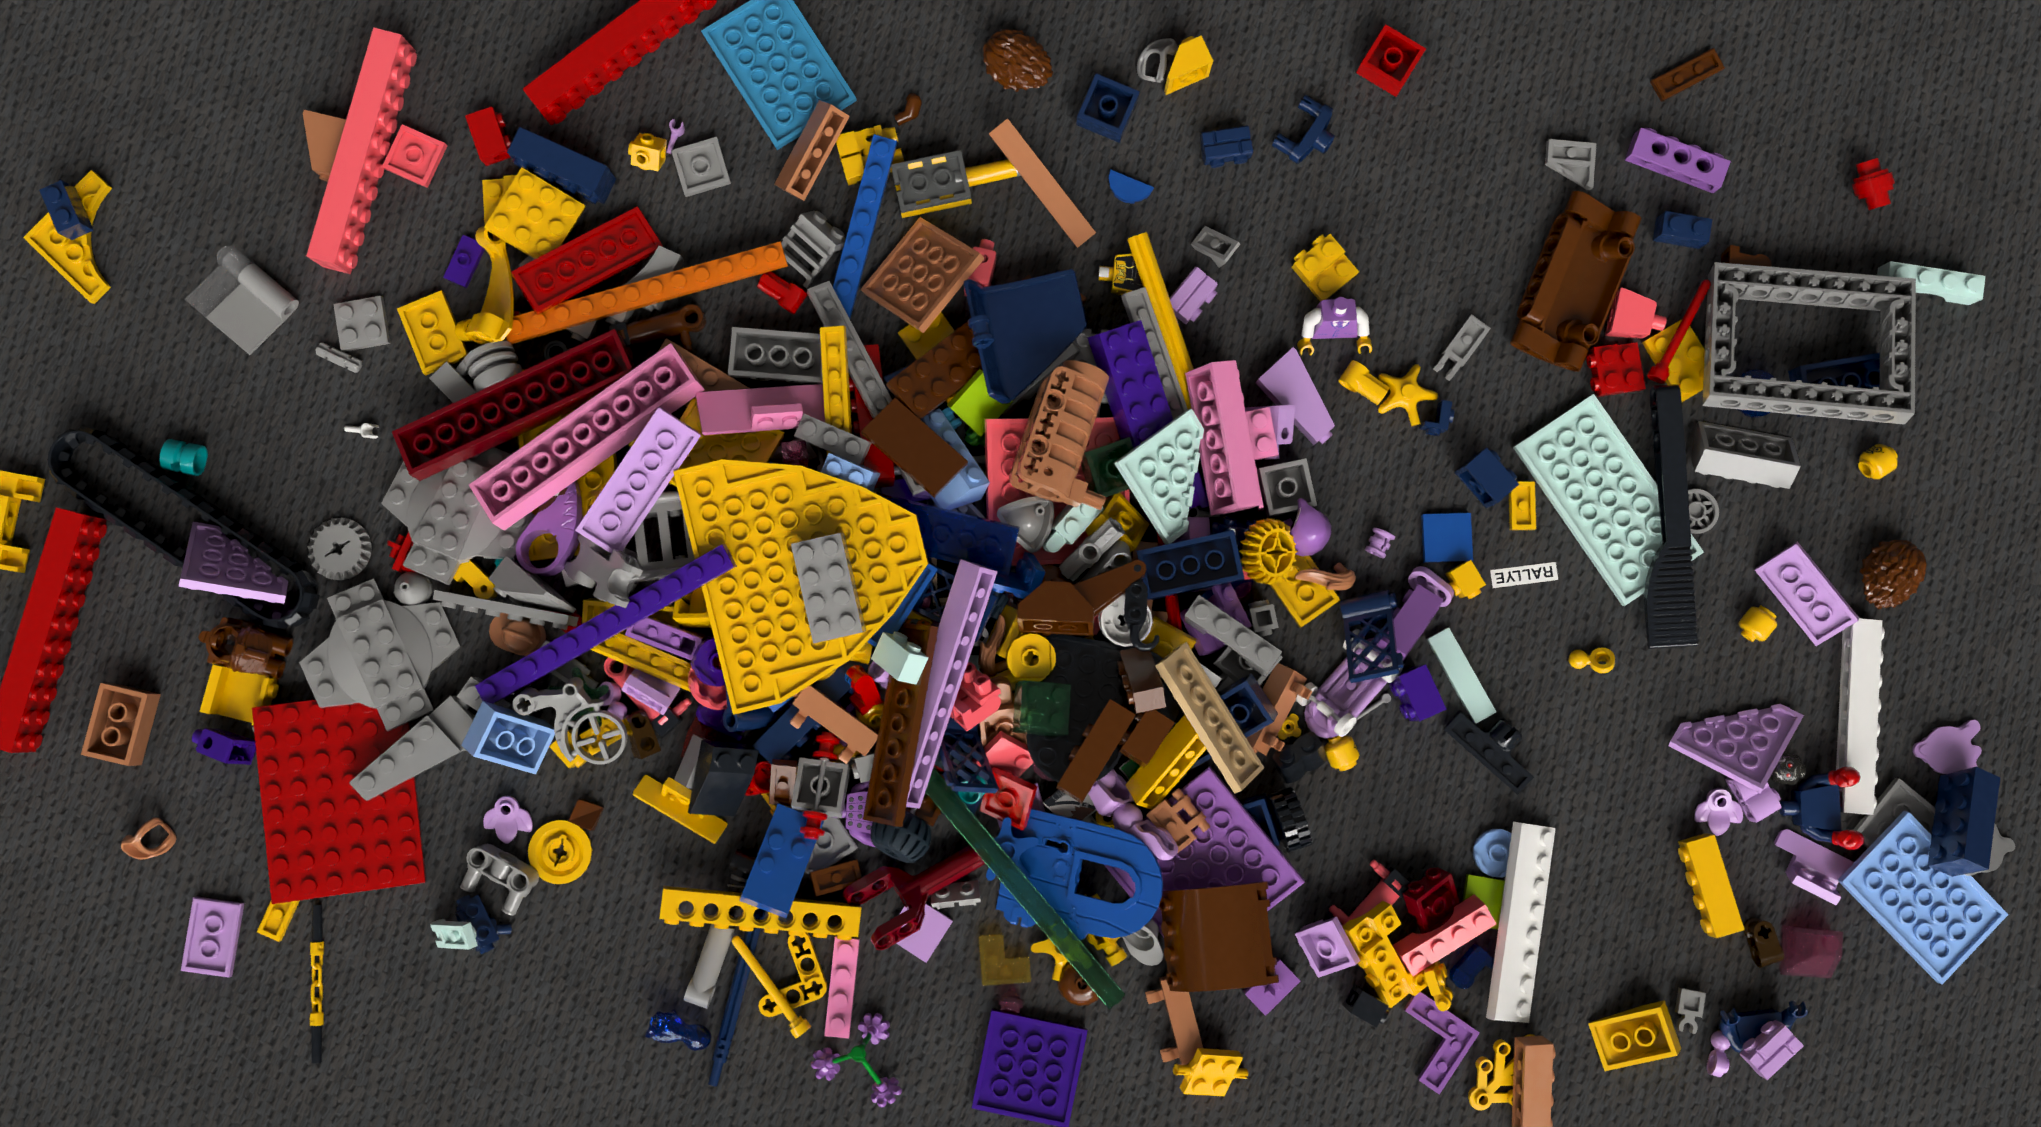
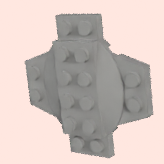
M493 447L421 481L409 475L403 461L381 504L408 527L411 541L414 543L403 563L404 567L450 585L460 564L469 562V559L475 556L488 559H504L508 556L516 560L517 541L535 515L530 512L506 530H502L491 522L469 487L470 483L512 454Z
M375 579L328 597L327 600L336 617V622L332 627L330 636L299 662L318 706L324 708L361 703L378 710L387 731L433 712V706L425 691L430 674L461 647L441 603L400 606L386 601Z

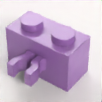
M1276 957L1277 965H1275V972L1279 976V983L1247 987L1242 990L1265 1016L1300 982L1278 957Z

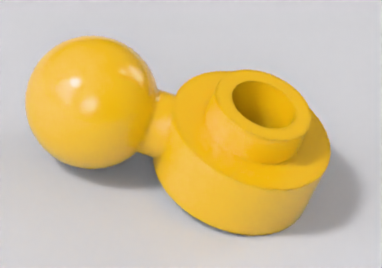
M1597 648L1590 655H1587L1582 650H1574L1568 658L1573 668L1581 669L1588 664L1598 673L1610 672L1615 665V655L1607 648ZM1605 661L1606 664H1599L1598 662Z

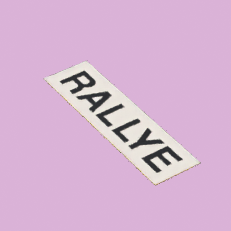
M1556 562L1490 570L1493 588L1558 580Z

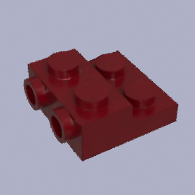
M1438 867L1428 869L1425 872L1426 876L1420 881L1411 882L1408 885V890L1403 893L1408 912L1416 916L1421 934L1431 932L1444 925L1451 918L1454 907L1460 903L1451 873Z

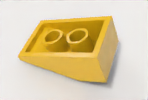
M1665 1000L1642 1005L1588 1023L1604 1071L1678 1056L1681 1050Z

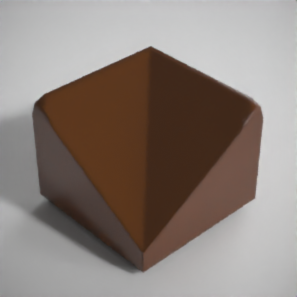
M580 798L577 800L568 822L593 831L604 807Z

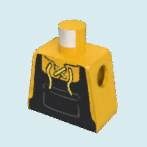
M1132 254L1115 255L1113 267H1099L1098 280L1112 281L1111 293L1123 295L1143 288Z

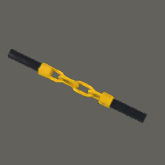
M322 904L312 905V942H310L312 967V1012L310 1013V1026H312L311 1063L322 1062V1025H324V1012H322V965L324 954ZM315 956H319V963H315ZM316 970H318V980H316ZM315 987H319V998L315 997Z

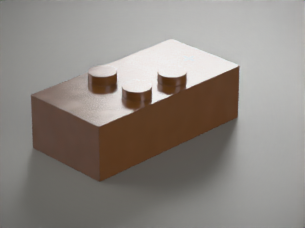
M1110 699L1095 724H1088L1082 734L1086 739L1081 747L1076 744L1068 758L1072 762L1056 788L1082 803L1136 714Z

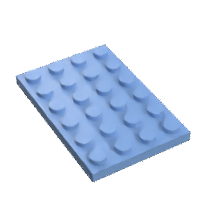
M1903 811L1847 869L1838 881L1937 983L1943 984L2008 914L1972 876L1963 874L1952 877L1929 867L1928 859L1932 835L1910 812Z

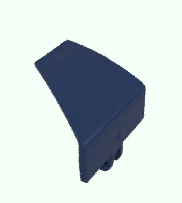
M1073 269L989 287H983L978 282L970 279L964 281L971 314L968 325L972 329L974 337L972 338V344L979 350L988 395L1002 404L1010 403L1023 392L1088 326L1076 273Z

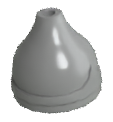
M406 572L396 580L394 594L406 606L425 604L431 597L432 583L429 577L423 574Z

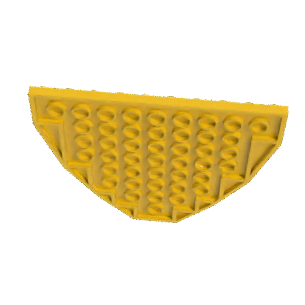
M721 459L673 471L694 558L697 559L716 547L726 544L737 567L701 586L733 715L783 703L848 662L896 612L929 564L917 515L865 487L799 465ZM844 533L866 631L813 643L791 544Z

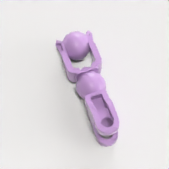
M1114 769L1093 784L1088 794L1096 810L1102 816H1113L1112 820L1116 829L1135 835L1160 860H1170L1177 855L1178 846L1171 834L1164 828L1153 826L1149 819L1143 821L1141 810L1135 804H1131L1134 800L1125 786L1127 782Z

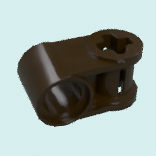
M1758 918L1746 920L1744 923V933L1750 947L1751 957L1757 967L1762 968L1784 960V952L1779 944L1774 926L1770 922L1762 921Z

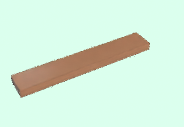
M1008 118L989 133L993 141L1077 248L1096 233Z

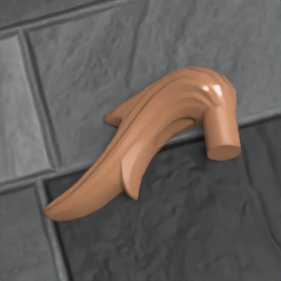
M1337 563L1334 566V570L1338 574L1322 571L1314 567L1313 569L1299 571L1295 575V578L1298 580L1323 585L1327 590L1350 589L1356 580L1355 573L1352 570H1348L1341 563Z
M1001 614L998 617L996 627L989 641L986 644L983 642L980 644L978 666L981 673L986 674L988 677H993L997 673L1008 669L1005 660L995 664L996 653L1006 639L1004 637L1006 624Z

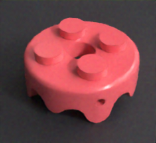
M719 656L717 658L714 657L712 660L713 666L720 668ZM691 667L688 673V685L692 696L704 707L713 710H726L725 685L716 687L704 684L697 678Z

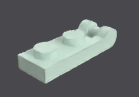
M440 919L430 924L432 931L436 933L437 939L435 941L438 948L469 950L478 946L475 939L476 931L471 922H454Z

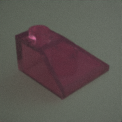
M1782 925L1784 960L1781 961L1780 974L1831 978L1842 958L1843 932L1828 928Z

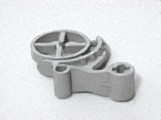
M579 677L571 678L564 685L563 689L559 690L544 689L538 691L532 687L525 688L513 700V708L520 715H529L533 711L546 707H553L556 710L554 723L555 737L561 752L569 762L574 760L576 755H579L587 762L593 764H607L617 759L626 747L628 736L624 723L615 714L600 710V706L604 705V700H592L583 689V681ZM594 707V711L584 714L577 722L571 720L580 710ZM596 716L608 718L618 727L617 729L605 732L602 735L603 739L598 743L603 758L593 757L581 747L597 740L595 735L601 732ZM589 718L595 735L578 740V728L582 721ZM568 726L573 727V751L571 750V747L568 742ZM621 734V747L616 754L610 756L604 739Z

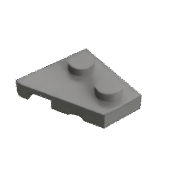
M1549 139L1546 144L1545 165L1586 190L1593 188L1596 143Z

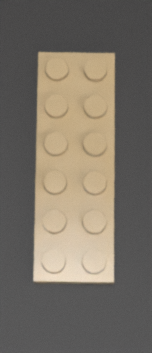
M1185 642L1174 649L1155 667L1235 794L1242 791L1264 769V766L1189 645Z

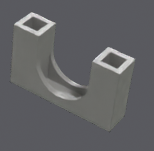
M1198 595L1185 614V623L1204 636L1208 633L1229 646L1246 660L1245 664L1264 677L1267 676L1282 653L1281 650L1200 595Z

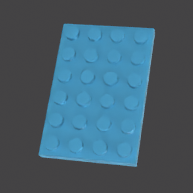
M750 0L701 30L704 38L777 150L801 135L819 100L829 103L839 110H843L857 101L852 90L793 0Z

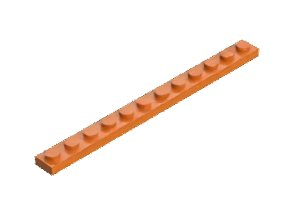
M781 241L559 303L539 315L535 311L513 316L512 330L506 336V339L511 344L787 267L788 264Z

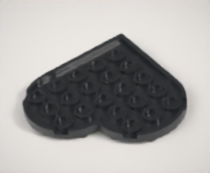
M1064 634L1043 636L1054 647L1056 663L1045 679L1035 683L1026 735L1027 747L1033 762L1048 778L1059 783L1072 762L1068 759L1076 744L1081 747L1086 739L1082 734L1088 724H1095L1110 699L1136 714L1135 717L1138 713L1135 711L1134 704L1128 703L1126 690H1124L1122 678L1117 667V661H1121L1120 651L1135 647H1124L1110 642ZM1151 651L1155 665L1164 659ZM1160 676L1166 707L1155 710L1175 722L1180 711V705ZM1131 722L1127 730L1132 732L1135 725ZM1117 745L1096 781L1105 777L1118 763L1122 754L1119 752L1122 748L1121 745Z

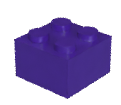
M1426 664L1417 665L1401 672L1392 683H1389L1395 697L1398 696L1402 703L1399 708L1405 719L1408 718L1409 721L1420 722L1447 710Z

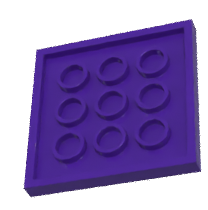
M992 1009L972 1109L1058 1127H1069L1088 1029Z

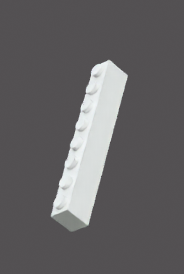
M1859 618V621L1843 630L1836 770L1845 766L1854 767L1861 776L1859 783L1852 787L1839 786L1840 812L1873 815L1877 805L1874 792L1878 781V775L1875 770L1876 761L1879 757V750L1877 748V737L1880 733L1878 712L1881 709L1879 688L1882 685L1880 664L1883 662L1881 640L1884 638L1885 633L1882 620Z

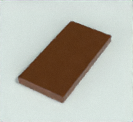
M896 398L861 431V434L934 498L968 464V461Z

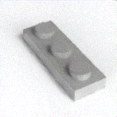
M803 414L794 435L860 465H863L872 444L867 440L806 414Z

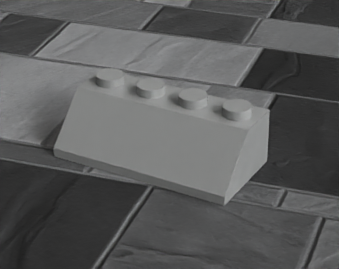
M1702 421L1697 422L1691 458L1695 472L1703 475L1721 476L1726 479L1743 480L1749 483H1760L1775 488L1790 489L1801 467L1792 438Z

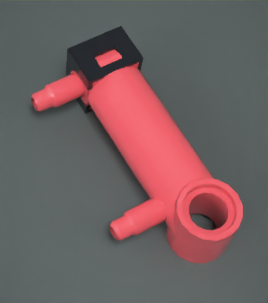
M608 657L604 663V671L622 689L628 676L631 675L635 668L623 664V670L617 674L613 669L616 660ZM625 693L639 710L643 709L651 722L650 724H652V727L661 737L666 736L683 721L680 715L692 703L689 698H686L674 708L668 707L665 714L662 715Z
M1372 860L1370 866L1381 877L1379 884L1349 917L1335 905H1332L1329 911L1334 917L1337 916L1343 926L1348 921L1369 912L1381 901L1393 905L1399 897L1403 898V893L1408 890L1410 882L1396 869L1390 867L1387 870L1381 863Z

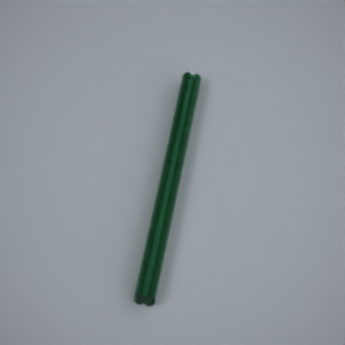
M933 767L925 791L1106 1007L1111 1009L1114 1005H1117L1126 994L958 795L952 791L950 786H947L946 781Z

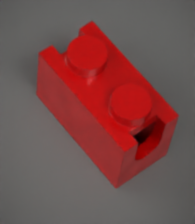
M489 107L465 115L479 158L486 166L511 158L507 151L512 140L509 134L505 135L503 127H506V122L502 113H497L493 107Z

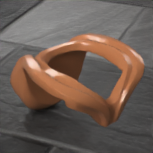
M154 817L143 824L135 836L126 835L121 842V849L127 855L140 860L156 857L166 853L175 844L176 835L162 819ZM161 825L168 832V837L158 847L153 849L146 848L141 842L142 837L155 826Z

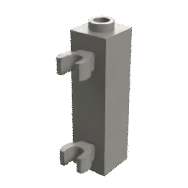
M464 359L457 368L446 361L429 378L453 403L476 393L474 386L465 378L469 374L463 362Z

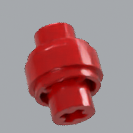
M1878 158L1856 164L1859 177L1853 179L1854 184H1852L1854 195L1858 196L1859 200L1865 198L1868 210L1891 204L1888 191L1894 189L1893 184H1895L1892 172L1889 173L1888 168L1882 170Z

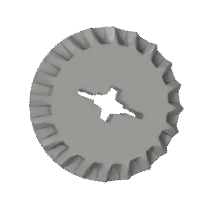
M331 518L329 521L322 522V525L315 528V532L310 536V543L307 546L309 549L308 557L317 573L333 580H346L358 575L368 564L372 550L371 540L367 531L359 523L347 518ZM336 543H338L339 545L346 544L341 549L343 552L342 554L332 553L334 552L333 550L336 549Z

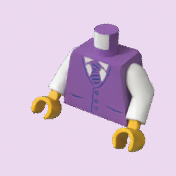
M1338 297L1336 299L1320 301L1317 307L1308 312L1304 317L1301 334L1303 339L1297 343L1300 354L1302 355V351L1305 348H1308L1310 356L1314 353L1310 338H1356L1357 336H1360L1357 340L1358 353L1361 354L1360 348L1362 346H1368L1369 353H1371V339L1367 337L1370 334L1368 315L1361 307H1356L1354 299Z

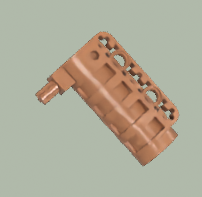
M1067 360L1063 362L1061 367L1055 368L1042 381L1009 474V481L1013 487L1054 502H1064L1073 507H1078L1083 503L1098 510L1102 509L1105 503V496L1087 490L1088 483L1076 479L1109 380L1107 373L1085 362Z

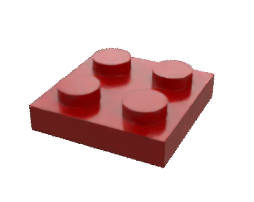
M993 767L992 772L999 789L996 793H986L983 795L980 811L1002 822L1005 818L1009 817L1011 818V826L1023 831L1027 827L1037 786Z

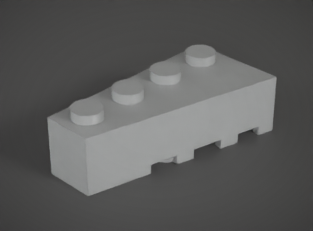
M427 715L349 783L366 801H369L462 751Z

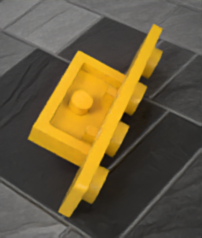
M645 775L633 791V796L714 844L728 825L727 822L715 815L689 814L688 809L692 790L670 777L667 778L664 784H661L650 776Z

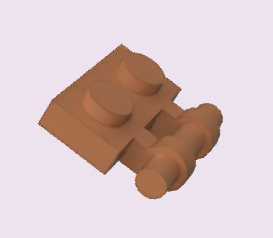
M1180 788L1172 793L1177 800L1174 805L1165 798L1146 814L1156 827L1168 830L1178 846V853L1197 839L1198 836L1192 830L1198 825L1202 832L1210 828L1209 823L1205 820L1206 816L1202 811L1199 812L1190 802L1192 799L1188 794L1185 795ZM1182 808L1192 818L1187 823L1178 813Z

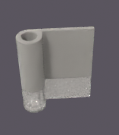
M224 246L217 253L219 267L190 293L185 300L246 353L251 355L297 309L299 301L235 246Z

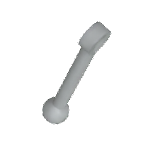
M1383 694L1380 700H1378L1377 702L1363 710L1357 716L1355 724L1357 723L1358 719H1360L1361 717H1363L1364 715H1366L1382 703H1389L1391 701V696L1389 694Z

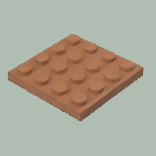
M920 217L860 290L866 296L924 333L962 287L964 281L971 276L985 258L981 253Z

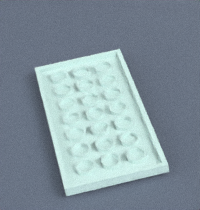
M1592 394L1514 446L1513 449L1622 606H1626L1644 593L1651 562L1662 544L1658 489L1656 482L1596 396ZM1691 534L1692 546H1690V549H1692L1691 556L1692 560H1694L1704 551Z

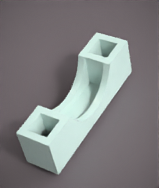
M1892 261L1878 268L1877 276L1916 279V293L1938 295L1943 297L1945 302L1971 305L1983 299L1985 276Z

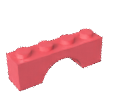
M1474 894L1456 905L1451 918L1441 927L1428 933H1411L1392 946L1403 966L1414 976L1496 925V922L1487 906Z

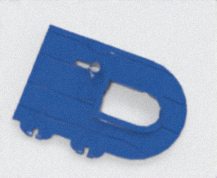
M1032 808L1027 827L1023 831L1011 826L1013 837H1036L1039 842L1036 846L1024 851L1020 856L1022 865L1030 874V877L1025 881H1022L1010 866L1003 868L996 910L1004 911V917L1010 924L1017 925L1019 917L1022 918L1020 925L1025 928L1034 926L1037 921L1053 924L1054 931L1060 937L1068 938L1069 930L1072 931L1071 940L1074 941L1082 940L1088 934L1099 937L1118 938L1128 936L1142 929L1151 921L1158 910L1163 890L1161 869L1154 853L1135 835L1120 829ZM1047 840L1058 842L1059 844L1064 842L1068 845V850L1066 851L1063 847L1047 845ZM1082 860L1120 868L1128 872L1133 882H1135L1133 898H1129L1124 903H1111L1078 894L1077 887L1080 880L1079 873L1082 869Z

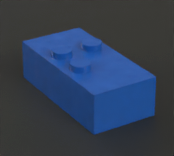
M777 804L742 892L741 902L783 918L788 916L817 841L804 838V833L800 832V827L806 826L807 821L802 816V812Z

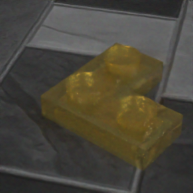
M1003 933L979 935L982 986L1031 982L1029 956L1005 958Z

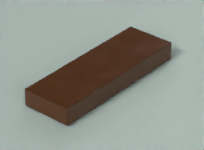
M1712 48L1652 79L1650 83L1660 101L1663 102L1719 73L1725 67L1715 49Z

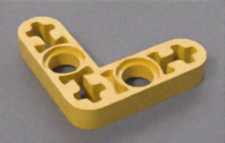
M803 932V936L799 937H805L806 941L803 943L804 951L809 948L811 953H804L800 957H797L796 954L801 952L799 945L793 944L796 936L790 935L788 938V946L801 981L781 988L779 991L792 1009L820 999L825 995L828 988L811 937L807 932ZM807 957L813 959L815 963L814 969L805 971L801 967L802 959ZM813 981H816L817 984H822L823 987L820 989V994H817L816 991H811L807 993L809 998L805 999L804 990L801 985H805L806 990L812 987ZM794 989L799 992L800 1000L798 1002L791 1003L788 1001L786 995L789 990ZM769 993L759 1001V1010L764 1016L773 1017L783 1013L778 1005L774 1006V1011L772 1012L769 1008H764L767 999L774 1002Z

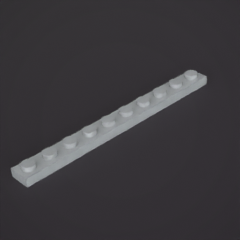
M830 281L807 289V294L824 327L843 325L846 327L848 372L874 419L892 401V398ZM898 467L913 496L925 491L924 488Z

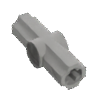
M1111 517L1106 520L1092 535L1086 537L1083 543L1059 565L1062 574L1067 579L1076 580L1124 535L1125 531L1122 525ZM1087 546L1094 547L1097 553L1088 551Z

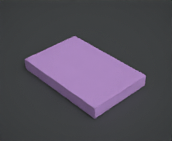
M193 897L181 971L232 977L244 903Z

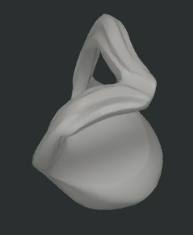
M1171 38L1156 40L1142 51L1137 62V74L1140 78L1151 82H1163L1167 55L1173 56L1178 50L1175 40ZM1152 53L1160 54V64L1156 78L1145 75L1146 61Z

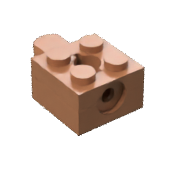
M997 676L992 678L991 681L1000 688L1001 694L998 696L1001 699V704L995 713L978 724L979 737L983 748L1000 731L1027 745L1026 734L1029 717L1024 692L1012 693L1011 683L1006 677Z

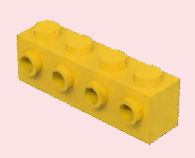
M1186 715L1168 733L1147 766L1144 768L1141 766L1125 784L1136 805L1152 810L1167 796L1206 750Z
M1705 833L1678 841L1680 846L1678 854L1682 862H1685L1687 868L1685 873L1688 884L1693 887L1695 894L1693 902L1696 908L1700 910L1702 916L1700 924L1703 931L1708 936L1714 938L1743 931L1744 926L1715 835Z

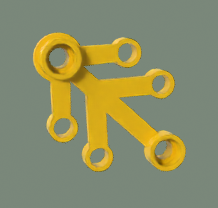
M1502 1039L1495 1041L1493 1044V1050L1495 1051L1493 1079L1488 1084L1487 1074L1492 1071L1493 1064L1484 1056L1476 1060L1477 1082L1476 1086L1472 1087L1468 1094L1469 1103L1476 1110H1485L1491 1103H1509L1512 1105L1513 1089L1507 1093L1495 1092L1500 1086H1513L1514 1058L1505 1066V1056L1510 1053L1511 1048ZM1504 1045V1049L1499 1051L1500 1046ZM1487 1062L1486 1067L1481 1068L1482 1064ZM1484 1096L1483 1100L1479 1102L1480 1097Z

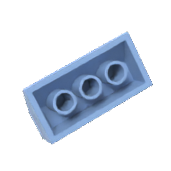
M941 409L933 410L921 421L968 461V464L935 498L930 495L940 512L944 513L981 500L990 482Z

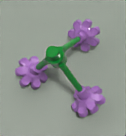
M866 1013L863 1018L864 1022H860L858 1025V1030L863 1032L862 1038L864 1039L860 1045L854 1046L850 1053L842 1056L839 1054L832 1055L830 1048H823V1052L816 1050L813 1056L817 1060L811 1062V1067L818 1069L815 1073L816 1078L821 1079L826 1076V1079L830 1081L840 1071L839 1062L853 1059L858 1063L861 1062L875 1081L872 1085L874 1092L871 1095L872 1102H877L879 1107H885L887 1101L889 1104L895 1102L896 1098L894 1095H900L902 1088L897 1086L899 1081L895 1077L890 1079L878 1077L866 1060L867 1053L865 1047L870 1040L872 1044L876 1045L880 1042V1039L885 1040L888 1038L889 1032L886 1030L890 1027V1023L887 1020L881 1022L882 1015L878 1013L873 1018L870 1013Z

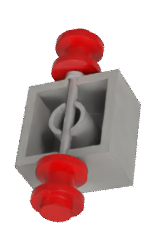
M822 732L821 735L816 736L815 741L820 745L819 750L813 752V757L819 760L799 758L791 807L802 812V816L807 819L806 826L800 827V832L804 833V838L818 840L819 836H824L825 831L821 829V822L827 820V816L838 818L843 816L850 768L849 764L829 762L837 760L838 756L833 751L834 746L840 744V739L830 732Z

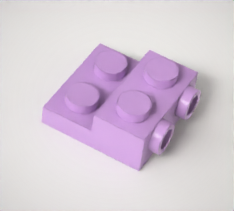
M1337 916L1303 926L1295 933L1299 945L1302 947L1310 966L1314 969L1318 978L1354 966L1360 962Z

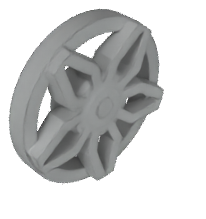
M1701 489L1688 490L1691 534L1704 533L1710 530L1718 520V503L1707 491ZM1693 493L1696 498V502L1692 501ZM1699 494L1705 496L1709 501L1701 503ZM1705 505H1712L1708 510ZM1713 511V518L1710 522L1706 514ZM1704 519L1706 526L1700 520ZM1696 522V524L1702 529L1694 530L1691 529V527H1693Z

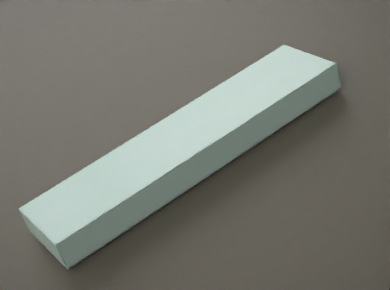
M1448 627L1427 638V642L1472 722L1476 724L1496 713L1495 708L1450 628Z

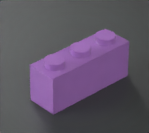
M1419 584L1414 591L1409 589L1402 600L1405 603L1402 609L1397 607L1393 613L1397 653H1402L1403 661L1444 600ZM1383 637L1377 647L1384 649L1390 640Z

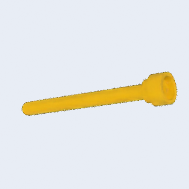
M734 936L732 944L790 1022L789 1026L791 1029L789 1031L795 1039L798 1038L811 1025L806 1018L803 1019L801 1016H797L739 936Z

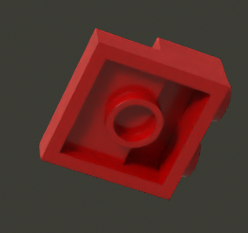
M1638 342L1593 347L1588 351L1589 354L1586 356L1587 366L1592 370L1593 377H1591L1590 384L1592 391L1596 393V397L1646 389Z

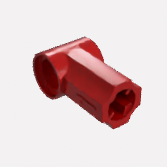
M771 271L764 273L757 285L761 291L775 299L781 307L792 314L796 313L808 296L804 290L791 282L790 284Z

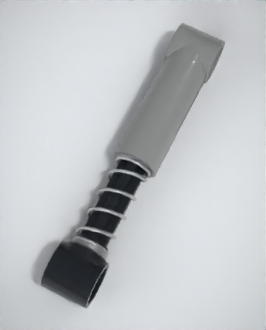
M740 849L736 850L729 868V872L732 875L731 883L728 884V892H743L757 855ZM740 906L731 907L729 910L730 916H735L736 918L735 913ZM711 924L694 975L687 987L684 1001L708 1009L735 931L733 926L729 925V929L714 928V924Z

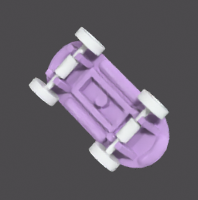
M1359 629L1353 631L1356 635L1360 632ZM1345 641L1344 644H1343V648H1344L1345 650H1346V641ZM1359 642L1353 649V652L1360 655L1366 648V645ZM1372 649L1365 659L1373 662L1380 653ZM1346 657L1319 689L1312 682L1305 685L1307 689L1313 691L1308 700L1297 695L1296 701L1302 706L1306 705L1304 712L1305 721L1308 728L1317 736L1333 738L1339 735L1343 737L1353 728L1357 716L1387 682L1391 683L1400 673L1351 683ZM1385 657L1378 666L1381 668L1392 666V660ZM1361 662L1355 669V674L1364 672L1369 666Z

